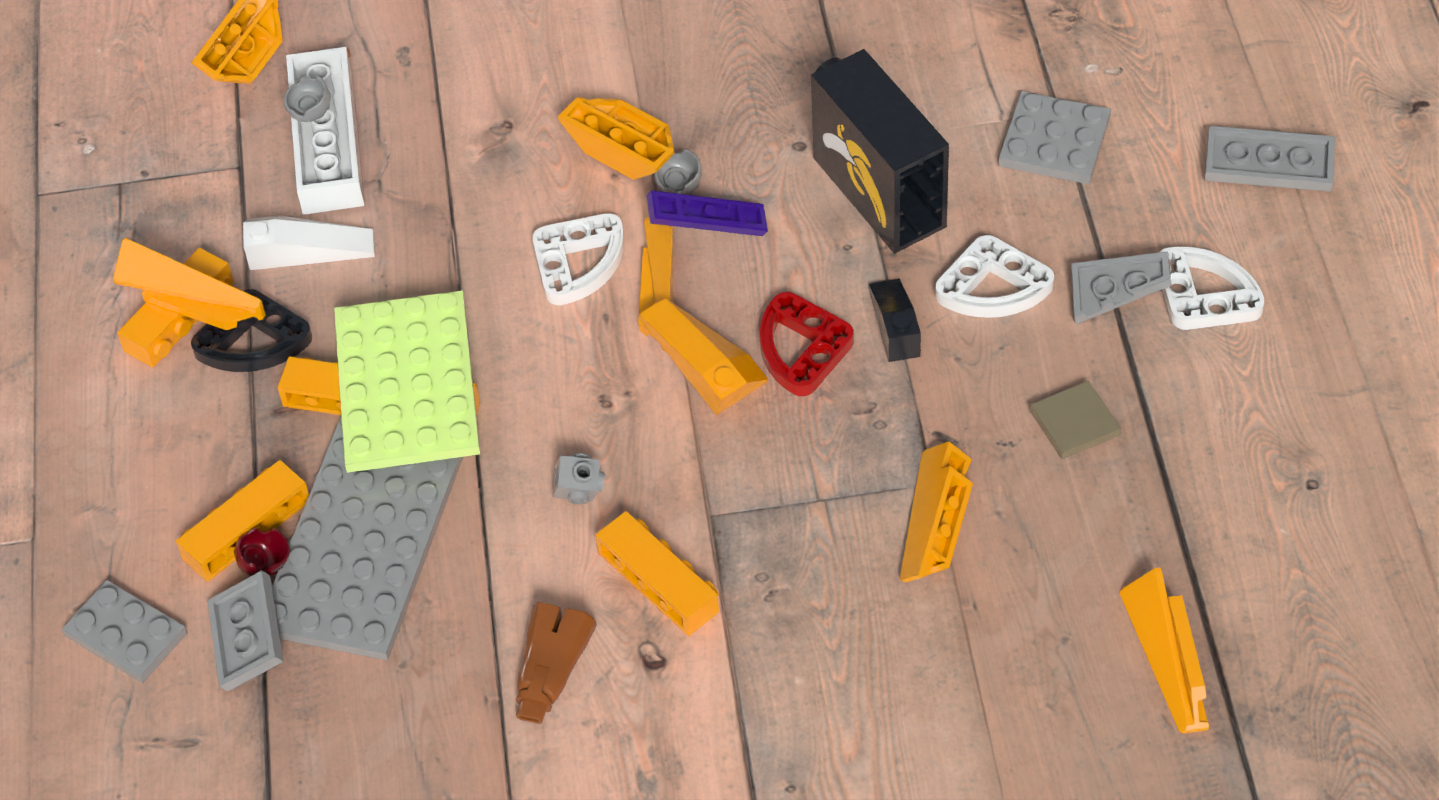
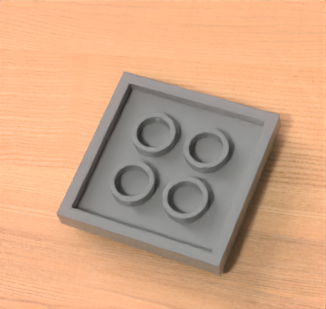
M1021 91L999 157V166L1090 184L1111 117V109Z

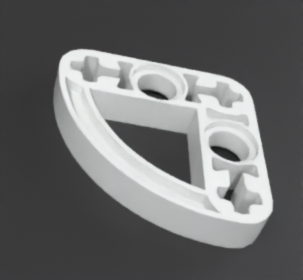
M605 213L546 225L538 228L533 233V246L545 296L551 304L564 305L580 300L598 290L612 277L621 262L624 251L623 225L620 217L615 214ZM611 227V231H606L605 228ZM595 229V235H592L591 230ZM576 231L586 233L581 239L575 240L569 237ZM560 236H564V241H561ZM549 239L551 243L545 244L543 240ZM609 245L604 257L590 272L572 281L565 254ZM550 261L561 263V266L557 269L550 270L545 267ZM560 280L562 291L559 292L556 291L554 281Z
M984 235L977 238L938 279L935 298L941 306L968 316L991 318L1013 315L1035 306L1052 292L1054 273L1048 266L991 235ZM1017 262L1022 267L1018 270H1009L1005 267V264ZM964 267H972L977 270V273L968 276L962 274L960 270ZM990 272L1022 289V291L1001 297H976L969 295ZM955 281H956L957 284H956V288H955V292H954V291H951V290L955 287Z
M1168 247L1160 251H1168L1170 261H1172L1173 265H1176L1175 272L1171 273V285L1181 284L1187 289L1181 293L1172 291L1170 286L1162 289L1170 321L1175 327L1189 330L1251 322L1261 317L1264 308L1263 293L1254 278L1233 260L1216 252L1195 247ZM1189 267L1217 274L1229 281L1238 290L1197 295ZM1245 303H1250L1253 308H1249ZM1221 305L1226 311L1221 314H1215L1209 310V307ZM1180 311H1186V313L1190 316H1185L1184 313Z

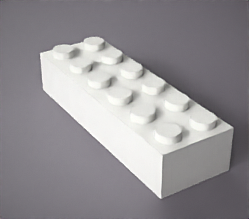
M346 47L286 55L289 87L297 83L302 76L316 79L317 76H320L327 85L331 95L330 108L320 119L312 122H301L291 117L296 188L303 215L364 206L352 71Z

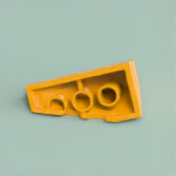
M667 298L660 300L639 314V318L715 415H718L768 382L769 379L749 354Z

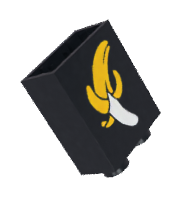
M865 49L844 59L835 57L822 63L815 73L811 74L814 160L894 254L946 228L949 143Z

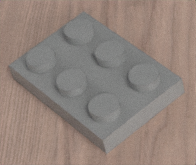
M261 570L207 600L219 687L230 691L283 662L270 575Z
M108 580L103 583L62 628L65 637L142 684L187 634L185 626Z

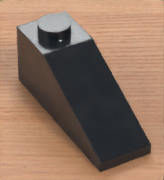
M900 278L869 283L868 288L888 362L920 357V328L914 307Z

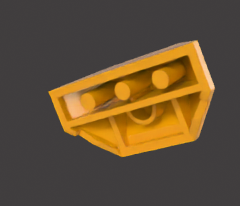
M238 0L191 63L214 81L252 84L283 42L278 13V0Z
M577 97L558 115L559 122L585 154L633 180L656 173L675 154L669 125L621 99L597 98L586 100L584 97Z

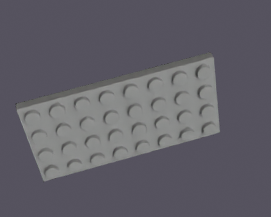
M341 415L289 543L291 551L287 562L278 571L272 585L280 639L388 661L463 457L347 473Z

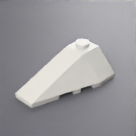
M281 215L250 218L243 222V247L250 270L375 257L374 231L370 228Z

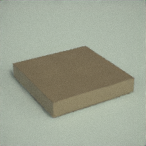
M1089 380L1030 404L1031 414L1061 459L1121 435V427Z

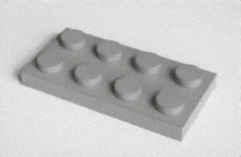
M1209 126L1205 181L1332 192L1335 136Z

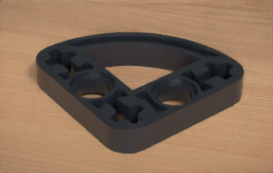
M247 289L244 292L262 301L266 314L264 319L258 320L255 317L238 321L237 327L230 330H222L206 324L191 340L194 356L203 364L230 372H252L277 366L286 362L289 357H295L312 342V334L309 323L261 292ZM272 315H279L282 317L281 320L275 324H268L265 322V320ZM251 326L279 342L273 346L256 351H226Z

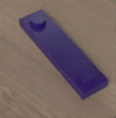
M653 190L646 196L650 224L764 236L768 232L764 204Z

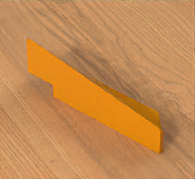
M1154 568L1125 586L1120 591V597L1180 733L1209 730V723L1202 700L1206 698L1205 683L1183 596L1167 598L1161 568Z

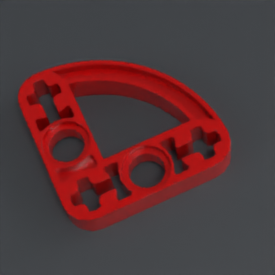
M782 292L776 295L767 306L762 317L760 345L763 361L772 377L783 388L797 396H807L813 393L854 344V329L852 325L791 292ZM809 318H817L821 321V324L816 327H809L804 322ZM778 323L813 341L791 368L780 358L774 345V333ZM823 353L829 356V360L824 363H818L812 357ZM808 374V381L802 380Z

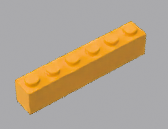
M289 357L277 387L283 407L342 415L338 362L317 361L307 357ZM473 383L477 416L481 402L477 383Z

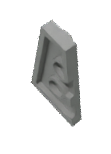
M1168 251L1071 263L1074 318L1076 324L1171 286Z

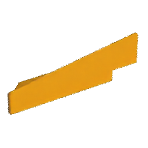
M649 216L644 219L647 247H643L639 314L664 298L673 303L676 226L650 224ZM638 318L639 331L645 336L651 335L656 340L642 320Z
M123 239L113 281L118 285L143 289L141 294L144 301L223 330L236 328L237 322L255 317L258 320H262L266 316L262 301L259 298L132 240Z
M949 441L926 449L921 454L900 580L903 582L916 580L948 569L951 564L973 483L965 477L972 459Z

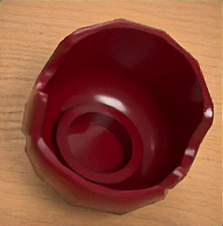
M256 527L238 539L233 552L238 568L246 574L252 576L262 570L271 577L283 568L291 550L288 539L279 530L273 528L270 531L264 532L259 531Z

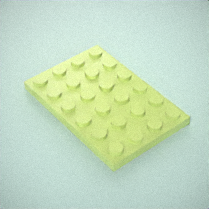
M463 290L334 308L344 458L347 473L479 455L480 447Z

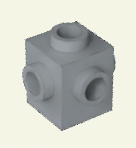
M582 453L571 456L560 455L555 464L553 497L568 499V502L572 504L592 502L597 492H602L605 473L599 471L600 460L591 459L590 455Z

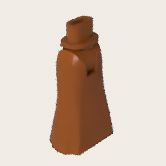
M537 602L533 605L517 681L518 695L516 702L519 706L515 716L518 719L541 724L545 713L551 711L552 705L562 693L575 664L597 627L596 621L588 613L565 608L562 616L560 607L543 602Z

